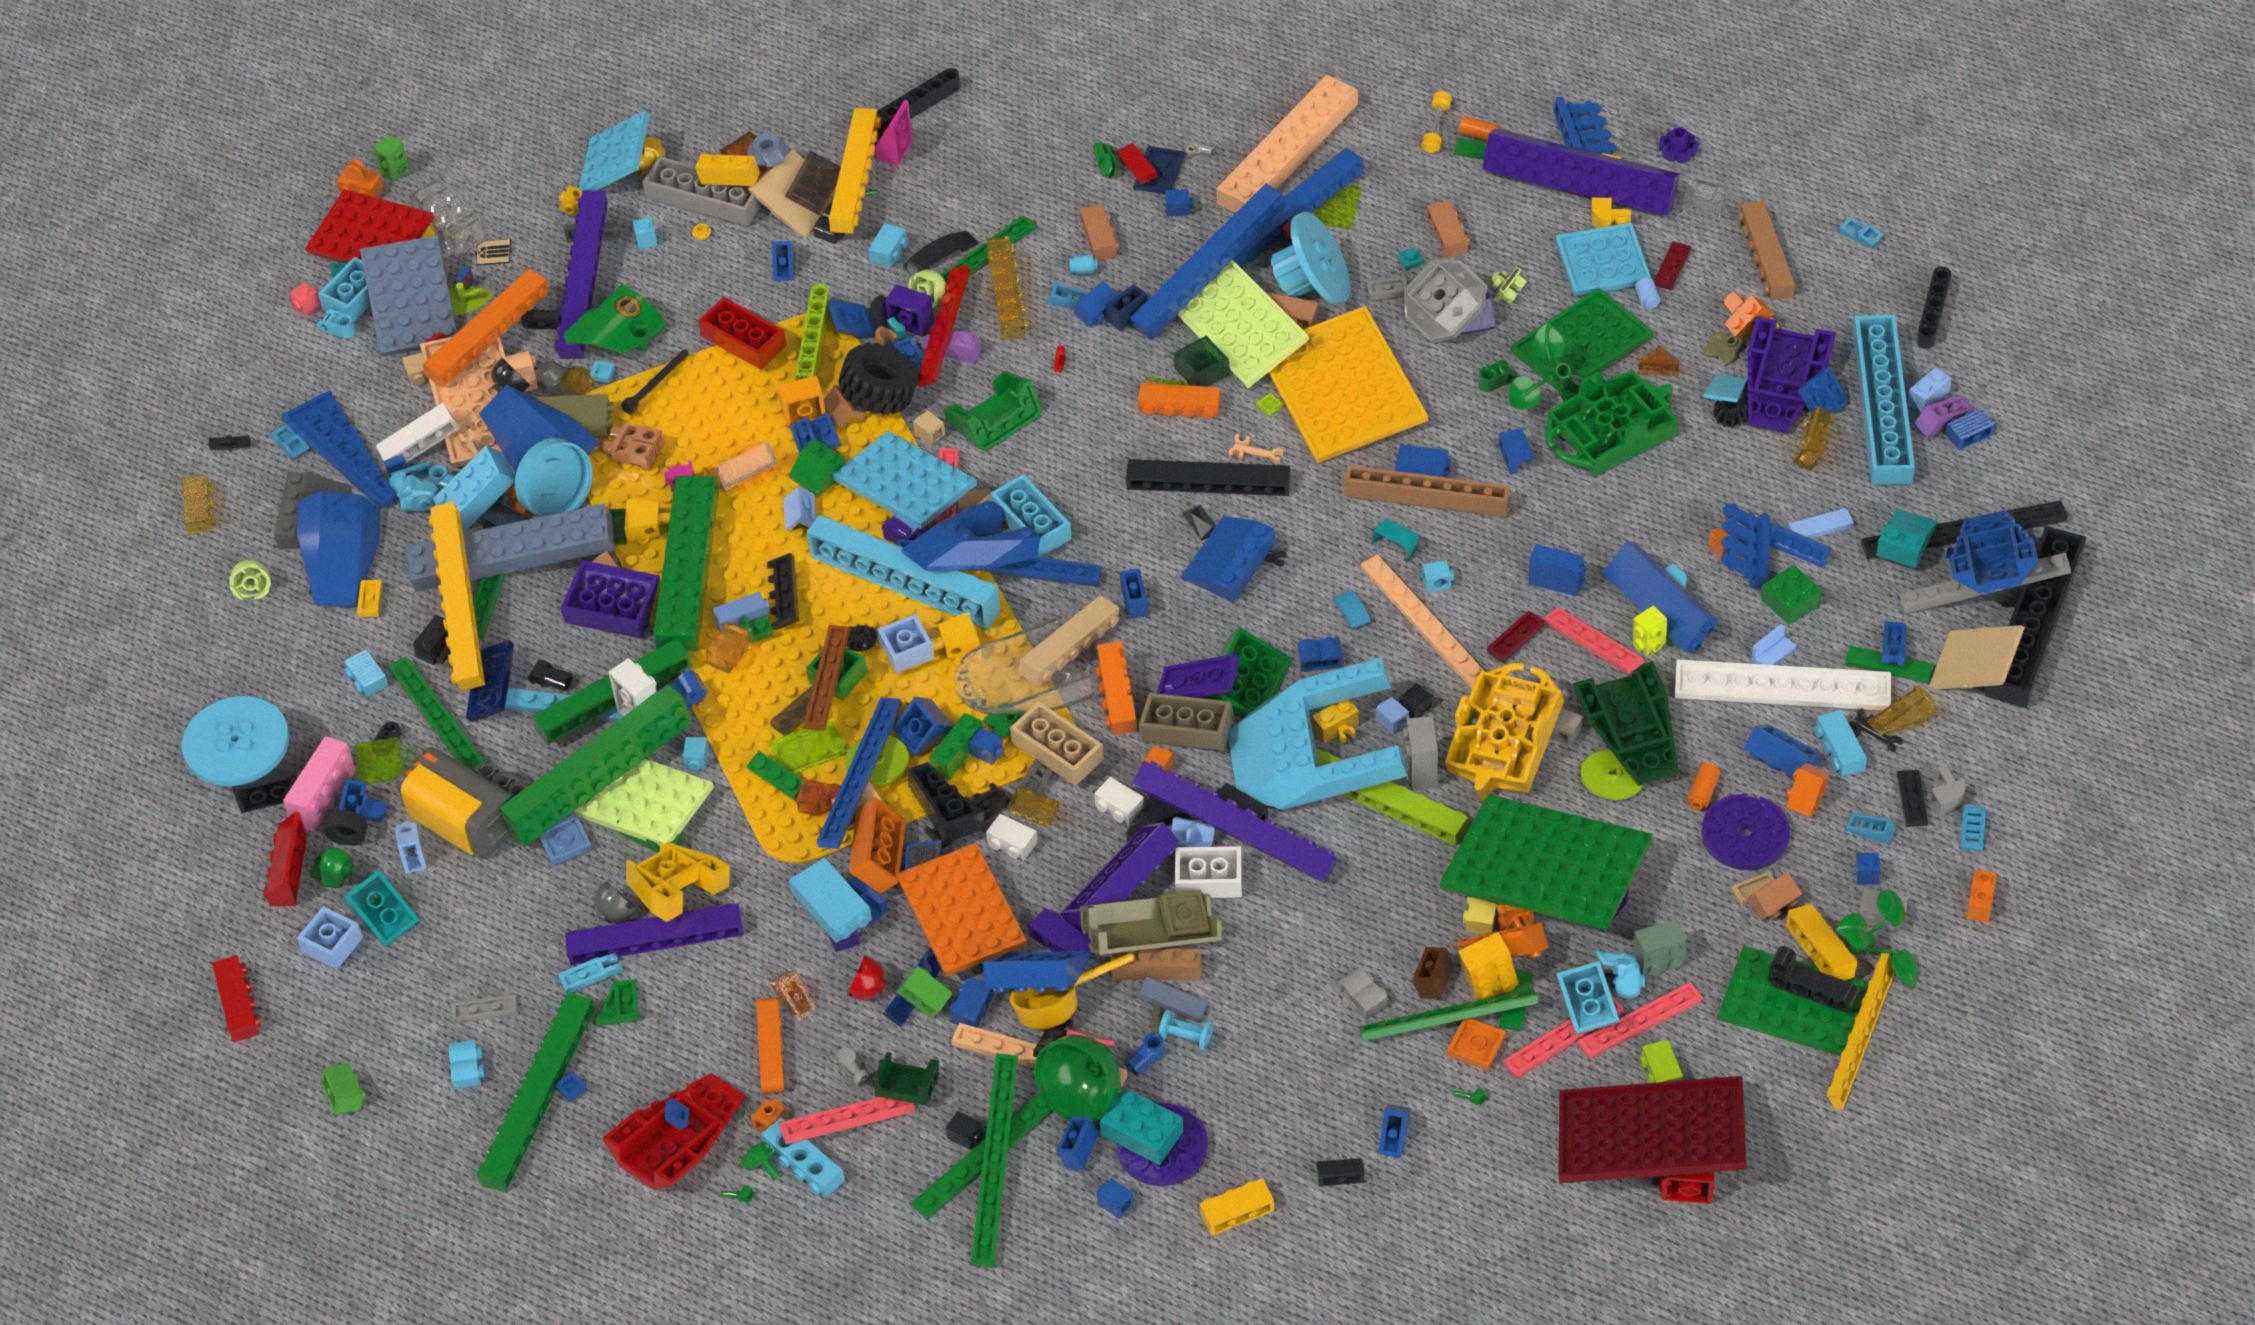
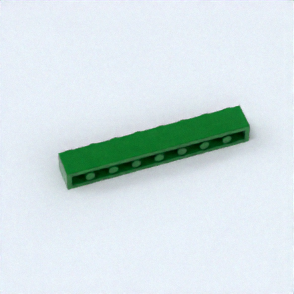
M677 638L633 661L634 664L638 663L647 676L651 675L654 678L656 686L692 667L690 653ZM609 675L532 716L535 730L548 745L617 708Z

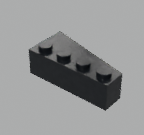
M928 762L908 769V786L945 844L984 830V812L980 808L974 807L969 798H964L953 784H948L945 781V777Z

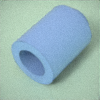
M1643 278L1636 283L1635 289L1641 306L1648 309L1655 308L1660 303V297L1654 280Z

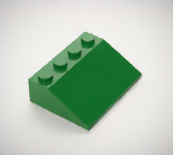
M1238 627L1229 636L1220 656L1237 654L1240 658L1236 671L1239 677L1234 680L1231 692L1201 698L1229 701L1232 704L1234 716L1244 718L1262 703L1277 694L1292 659L1241 627Z

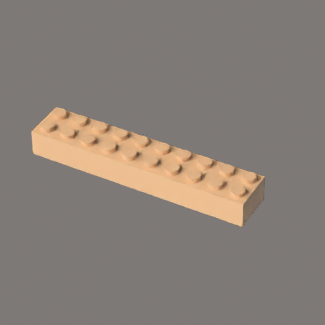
M1326 75L1216 188L1217 204L1236 213L1265 183L1277 190L1358 105V89Z

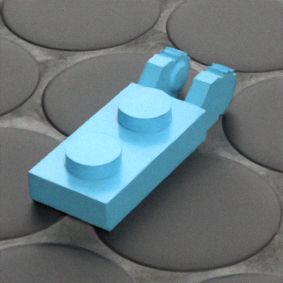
M611 953L601 958L597 957L559 973L558 977L566 995L568 992L573 993L621 973L623 968L621 964L616 963L618 961L617 955Z

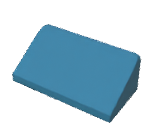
M428 461L393 472L391 476L394 473L405 472L406 477L413 475L422 480L430 477L429 470L431 465Z

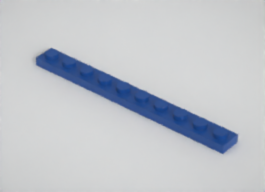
M898 539L896 546L904 548L913 540ZM1037 557L989 569L971 570L1098 586L1101 565Z
M880 698L817 839L819 848L839 849L901 709V699Z

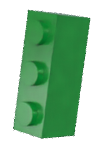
M964 713L929 756L930 765L943 775L945 779L950 780L971 754L969 742L978 730L983 728V721Z

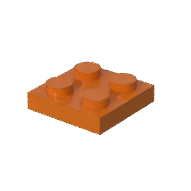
M1472 1018L1463 1019L1447 1049V1056L1489 1071L1506 1038V1031Z

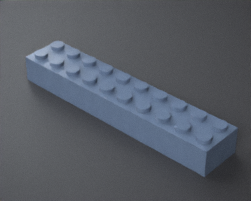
M605 503L463 533L470 581L481 579L485 576L491 577L500 573L505 574L615 550L612 516ZM432 540L407 545L409 580L416 591L438 588V585L441 584V580L436 573V567H439L438 562H436L433 553L436 550V545L433 544Z

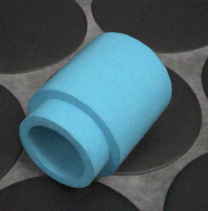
M1093 254L1076 255L1074 258H1069L1071 274H1094V270L1098 269L1097 258H1093Z

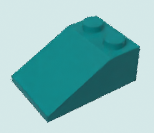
M1897 509L1882 531L1878 540L1876 556L1917 568L1937 525V521Z
M380 870L344 895L343 902L384 946L420 921Z

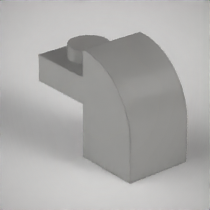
M1946 765L1938 767L1936 780L1940 786L1932 788L1930 794V802L1939 817L1959 809L1963 803L1965 793L1964 779L1956 781L1954 773L1950 772Z

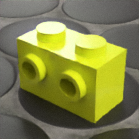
M1652 606L1634 618L1633 645L1636 650L1642 651L1646 655L1659 651L1666 644L1667 618L1656 607Z

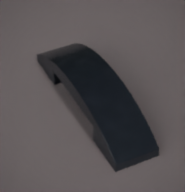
M968 231L951 233L921 248L907 260L903 267L911 276H914L917 272L926 269L930 270L931 264L958 250L964 252L976 246L978 242Z

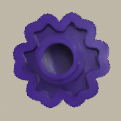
M1676 127L1672 131H1668L1666 136L1660 138L1659 150L1662 152V157L1668 161L1676 160L1678 163H1683L1684 161H1690L1691 156L1697 155L1698 142L1695 141V135L1685 128Z

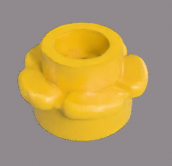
M698 224L694 226L692 235L698 240H705L709 237L711 229L706 224Z

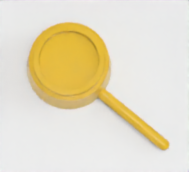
M1128 953L1080 975L1076 984L1068 986V990L1055 991V987H1047L1048 990L1034 991V988H1027V991L1014 992L1013 989L1010 994V1003L1019 1021L1024 1026L1036 1030L1056 1027L1066 1022L1077 1008L1076 985L1132 962L1135 956L1132 953Z

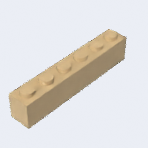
M1098 596L1022 657L1018 674L1037 687L1044 681L1047 682L1056 671L1062 670L1065 664L1070 660H1074L1083 649H1088L1093 641L1101 638L1109 628L1116 626L1119 621L1120 608L1103 596Z

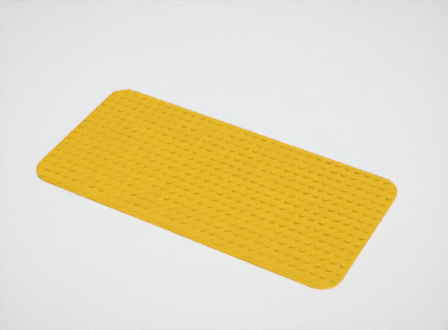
M807 313L774 324L784 330L786 347L762 370L715 345L688 355L639 402L638 409L632 415L623 411L620 405L621 402L627 397H634L668 363L580 394H608L610 402H613L614 413L610 414L613 426L622 427L624 422H627L630 425L662 430L665 442L659 455L656 456L650 471L642 470L640 465L622 463L620 461L614 462L612 455L603 452L602 445L604 441H614L610 436L611 429H609V437L596 438L600 444L588 456L593 474L591 487L587 495L591 506L605 503L608 509H626L627 499L650 500L659 502L661 513L671 512L674 493L671 492L670 484L665 482V472H668V467L687 465L688 461H692L695 476L717 477L719 497L698 651H688L692 667L689 669L699 674L708 693L701 702L692 705V709L759 844L769 856L782 862L797 864L814 861L852 846L854 827L847 829L839 849L819 848L817 839L832 808V799L836 798L847 774L845 765L846 754L855 742L863 738L881 697L901 699L902 706L894 725L914 697L932 699L953 726L964 713L983 721L989 713L997 712L998 706L1002 704H1009L1013 706L1015 711H1019L1024 715L1038 701L1075 725L1074 719L1051 679L1047 682L1044 681L1037 687L1018 674L1020 659L1029 653L1033 647L990 572L971 569L959 570L985 582H991L998 587L1001 612L989 630L973 624L980 641L981 654L948 659L944 649L933 651L934 659L896 674L879 644L878 628L916 614L929 639L939 637L938 625L955 616L812 559L806 533L809 527L798 523L790 531L785 529L783 499L796 487H803L789 478L799 451L791 428H787L782 413L778 385L795 381ZM830 313L828 315L817 376L823 400L834 385L839 386L838 379L847 353L854 347L861 345L856 335L837 332ZM866 411V415L862 420L851 417L843 428H839L834 422L841 446L832 450L844 457L845 464L887 431L919 447L900 412L895 414L889 413L888 415L878 413L876 415ZM838 482L832 485L820 497L814 495L816 518L819 515L831 518L838 523L849 525L853 529L866 532L878 539H884L882 525L894 516L893 513ZM935 519L929 523L930 529L935 526ZM661 525L658 537L628 541L626 545H615L614 550L622 568L659 575L660 577L649 620L653 631L655 628L669 525ZM887 541V542L890 543V544H893V545H895V546L897 545V544H895V543H893V542ZM791 553L795 558L799 621L781 629L773 630L774 636L753 643L749 642L748 636H743L741 629L722 636L715 622L713 608L756 592H760L762 598L768 600L770 609L775 607V599L769 598V593L775 590L774 583L768 582V576L773 574V569L767 568V562ZM768 610L769 622L772 624L777 621V615H771L770 610ZM857 623L860 625L867 623L869 627H874L877 633L875 645L867 651L856 652L865 657L867 674L843 701L836 697L833 698L825 731L804 729V721L813 690V685L809 684L806 667L822 651L829 625L855 627ZM863 633L857 636V641L860 637H864ZM983 722V729L992 732L993 728ZM891 729L889 735L902 741L894 730ZM1010 732L1008 736L1002 738L1004 753L993 765L970 754L950 780L945 779V781L950 785L953 784L964 798L972 799L976 793L982 795L990 791L988 785L991 783L1000 788L1023 779L1035 758L1012 744ZM937 746L917 757L907 748L909 765L904 774L889 784L873 786L881 801L906 819L905 825L927 816L908 786V769L925 762L930 764L929 756ZM758 751H761L807 782V788L796 802L746 768Z

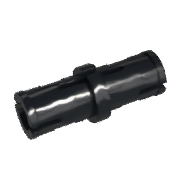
M227 435V437L209 438L210 450L228 449V451H232L233 448H250L251 446L250 435L236 437Z

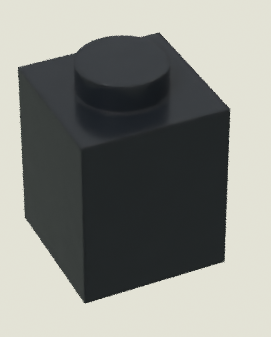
M1416 683L1399 697V703L1409 711V718H1419L1432 707V694Z
M960 1111L956 1112L946 1126L947 1139L969 1150L974 1144H979L983 1137L981 1122Z

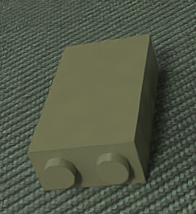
M608 394L537 397L536 400L574 418L593 437H609V429L613 427L610 414L614 413L613 402H610Z

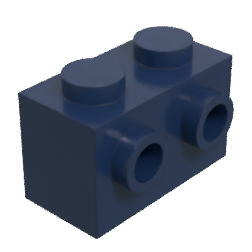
M1135 284L1131 285L1105 305L1106 321L1119 331L1132 323L1130 317L1148 300L1147 293Z

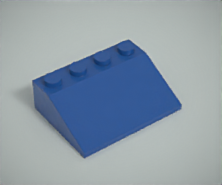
M1223 516L1189 564L1181 579L1234 603L1276 543L1274 528L1256 520Z
M1091 951L1019 952L993 958L983 962L985 989H993V992H1005L1007 988H1014V992L1027 991V988H1034V991L1048 990L1047 987H1055V991L1068 990V986L1074 985L1078 981L1091 957Z

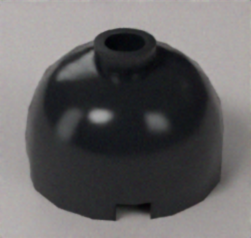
M503 358L492 368L491 379L495 383L492 387L498 393L505 385H509L521 392H524L530 386Z

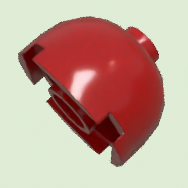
M865 955L847 996L860 1001H868L873 999L878 992L882 994L887 981L883 980L885 974L883 966L875 959Z

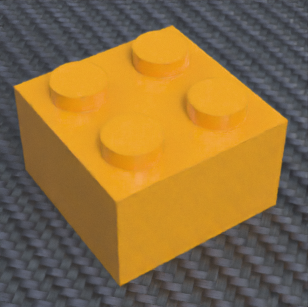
M817 376L778 385L782 413L788 429L791 424L805 417H808L811 421L826 414L823 394Z

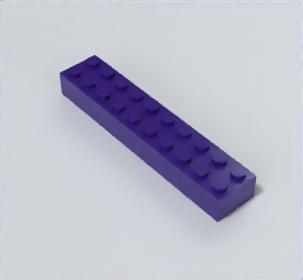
M1496 128L1489 132L1482 170L1594 198H1612L1614 203L1666 216L1673 209L1680 173Z

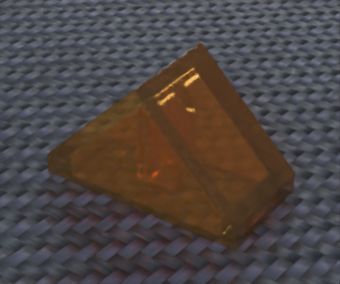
M1659 345L1639 359L1638 375L1678 376L1679 360Z

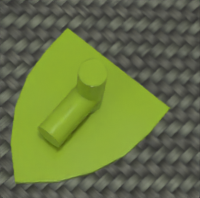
M461 282L457 283L456 287L448 288L453 316L469 313L480 308L494 295L486 289L474 286L465 290Z

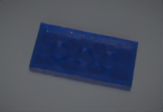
M510 640L480 650L485 685L470 689L466 719L470 722L505 711L514 644Z

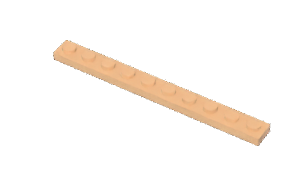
M1378 554L1361 563V569L1464 682L1473 689L1480 671H1484L1480 665Z

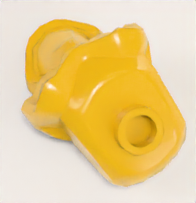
M654 137L645 138L639 169L636 170H640L641 176L649 173L659 156L665 158V148H662L659 139Z

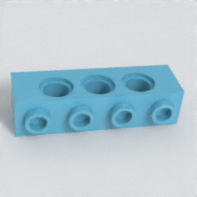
M780 1117L761 1134L762 1141L767 1142L771 1146L773 1154L778 1157V1162L784 1168L789 1167L793 1170L794 1176L802 1182L804 1180L807 1182L809 1189L815 1195L820 1194L826 1198L845 1181L843 1170L807 1139L786 1144L779 1129V1122L785 1120Z

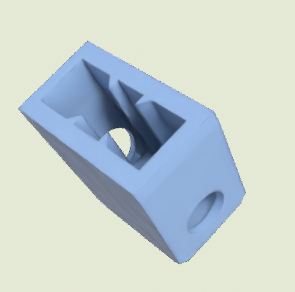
M406 821L396 826L397 846L405 874L427 869L417 823ZM414 847L416 854L414 856L408 855V849Z

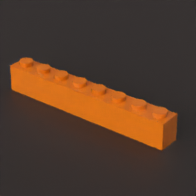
M528 269L423 363L425 377L441 387L451 382L459 372L466 369L469 363L478 358L499 336L506 333L508 328L515 322H518L538 301L546 297L548 293L547 279Z

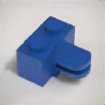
M345 779L338 810L353 811L360 814L366 820L382 821L386 816L385 802L367 799L366 782Z

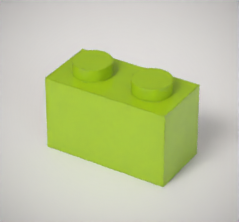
M1668 1040L1642 1046V1055L1639 1056L1641 1068L1647 1070L1646 1078L1648 1083L1683 1080V1074Z

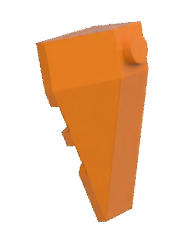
M1542 922L1497 931L1511 955H1528V958L1542 955L1541 951L1548 948ZM1497 932L1464 938L1455 942L1456 947L1465 948Z

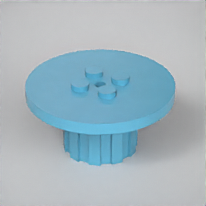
M1304 211L1295 215L1291 221L1293 244L1274 253L1271 259L1273 273L1279 286L1289 297L1297 298L1315 289L1331 304L1338 305L1348 300L1351 292L1350 277L1343 255L1326 226L1312 213Z
M250 696L230 697L207 706L190 721L182 738V753L188 768L199 779L213 785L229 786L232 788V786L247 784L265 776L279 764L289 745V729L283 714L270 702Z

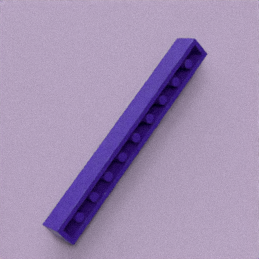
M582 190V196L578 199L579 214L576 213L575 216L577 227L573 229L574 245L570 247L572 258L568 261L569 276L565 278L566 292H563L562 296L564 307L560 309L561 324L557 326L559 338L555 340V352H558L560 359H583L586 345L566 344L564 333L592 308L608 207L605 191Z
M1143 761L1132 782L1134 788L1207 825L1215 826V829L1323 883H1326L1337 863L1336 856H1334L1332 850L1326 847L1320 849L1314 846L1315 842L1306 837L1302 840L1295 836L1296 833L1288 828L1282 830L1276 827L1277 823L1268 818L1262 820L1257 817L1258 814L1247 808L1244 811L1238 808L1236 802L1230 799L1224 801L1218 798L1219 794L1210 789L1206 792L1200 789L1198 783L1192 780L1186 782L1180 779L1181 775L1172 770L1168 773L1162 770V766L1154 761L1150 763Z

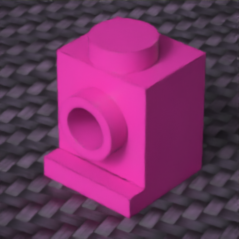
M688 461L687 465L668 467V472H665V482L670 484L671 492H674L676 476H695L692 461Z

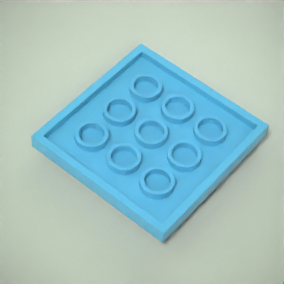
M646 110L633 115L625 121H621L618 125L606 129L603 133L595 135L589 140L582 177L579 183L580 190L598 191L639 169L650 114Z
M1632 222L1555 235V242L1574 297L1588 295L1598 288L1606 292L1635 287L1639 280L1651 278Z

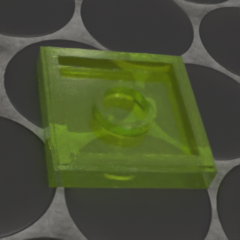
M398 737L356 743L359 779L361 782L373 784L394 781L400 773H403Z

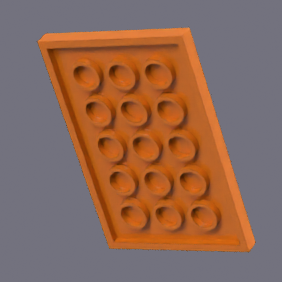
M977 843L898 873V883L945 977L1027 946V940Z

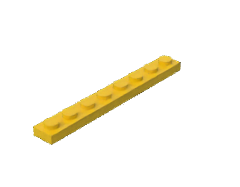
M1881 953L1880 959L1875 965V972L1872 980L1868 983V990L1862 999L1859 1014L1855 1017L1854 1027L1848 1035L1845 1050L1842 1051L1841 1061L1834 1072L1832 1084L1827 1090L1828 1099L1833 1107L1838 1110L1844 1109L1895 974L1891 966V955L1888 953Z

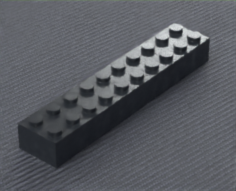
M2045 526L2036 550L2038 559L2066 553L2071 573L2023 585L2008 626L2021 625L2025 628L2004 684L1987 686L1986 697L2027 708L2081 561L2086 536Z

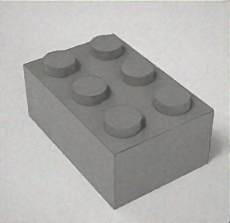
M1433 716L1407 719V727L1403 728V756L1408 774L1406 776V783H1411V791L1436 789L1438 750Z

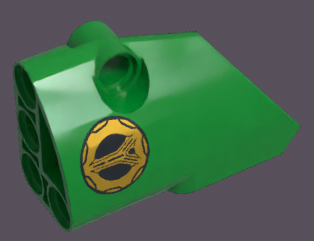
M620 285L595 310L590 309L564 333L566 344L598 346L620 354H624L634 348L644 351L650 347V339L654 338L666 327V322L646 299L631 288Z

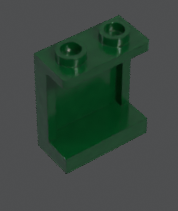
M887 1052L884 1059H881L879 1062L878 1073H874L872 1078L875 1096L927 1105L938 1082L939 1060L930 1059L927 1068L893 1063L892 1053Z

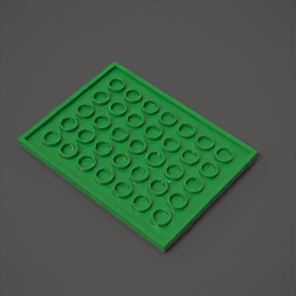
M1488 794L1440 881V888L1608 930L1653 841V834Z

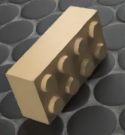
M1039 701L1010 727L1012 744L1075 786L1104 760L1102 743Z

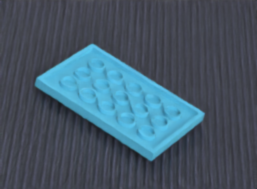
M890 431L880 436L833 474L834 481L894 515L898 514L921 530L977 485L976 479Z

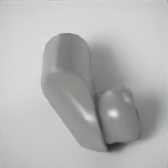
M1196 142L1189 144L1185 150L1186 154L1191 157L1200 154L1212 156L1215 148Z

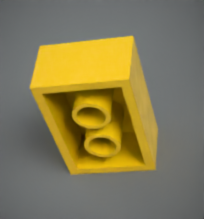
M1499 932L1458 951L1467 984L1477 1001L1496 997L1504 992H1510L1519 985L1511 954Z

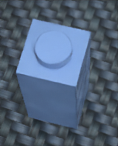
M760 592L713 608L715 622L722 636L740 630V624H743L742 616L746 615L748 621L764 616L768 617V610H770L768 600L766 598L763 599Z

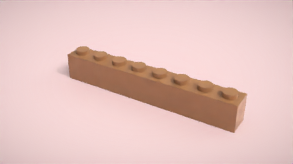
M1351 465L1347 467L1344 480L1345 496L1502 517H1507L1510 502V486Z

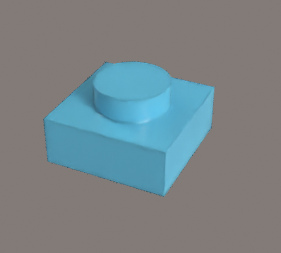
M595 361L589 375L590 380L610 383L615 370L614 363Z

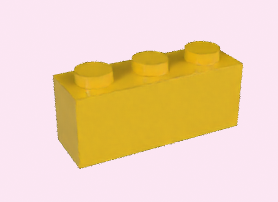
M701 154L695 167L701 184L755 186L760 174L755 156Z
M1262 1178L1257 1181H1250L1237 1189H1229L1217 1197L1205 1199L1202 1203H1199L1200 1215L1210 1235L1213 1236L1273 1212L1274 1199Z

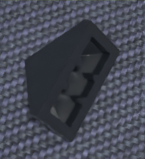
M1200 504L1182 512L1201 541L1207 539L1216 527Z

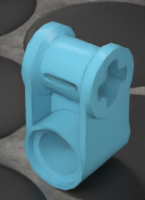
M328 309L325 317L317 323L318 329L327 334H333L342 338H351L356 334V327L352 316L334 309Z

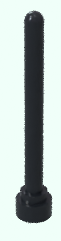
M682 350L634 397H627L620 404L623 411L632 415L638 409L639 402L688 356V351Z

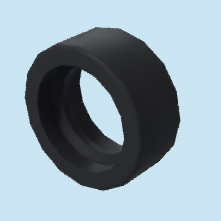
M337 810L328 815L325 835L337 844L356 846L364 841L368 823L364 817L353 811Z

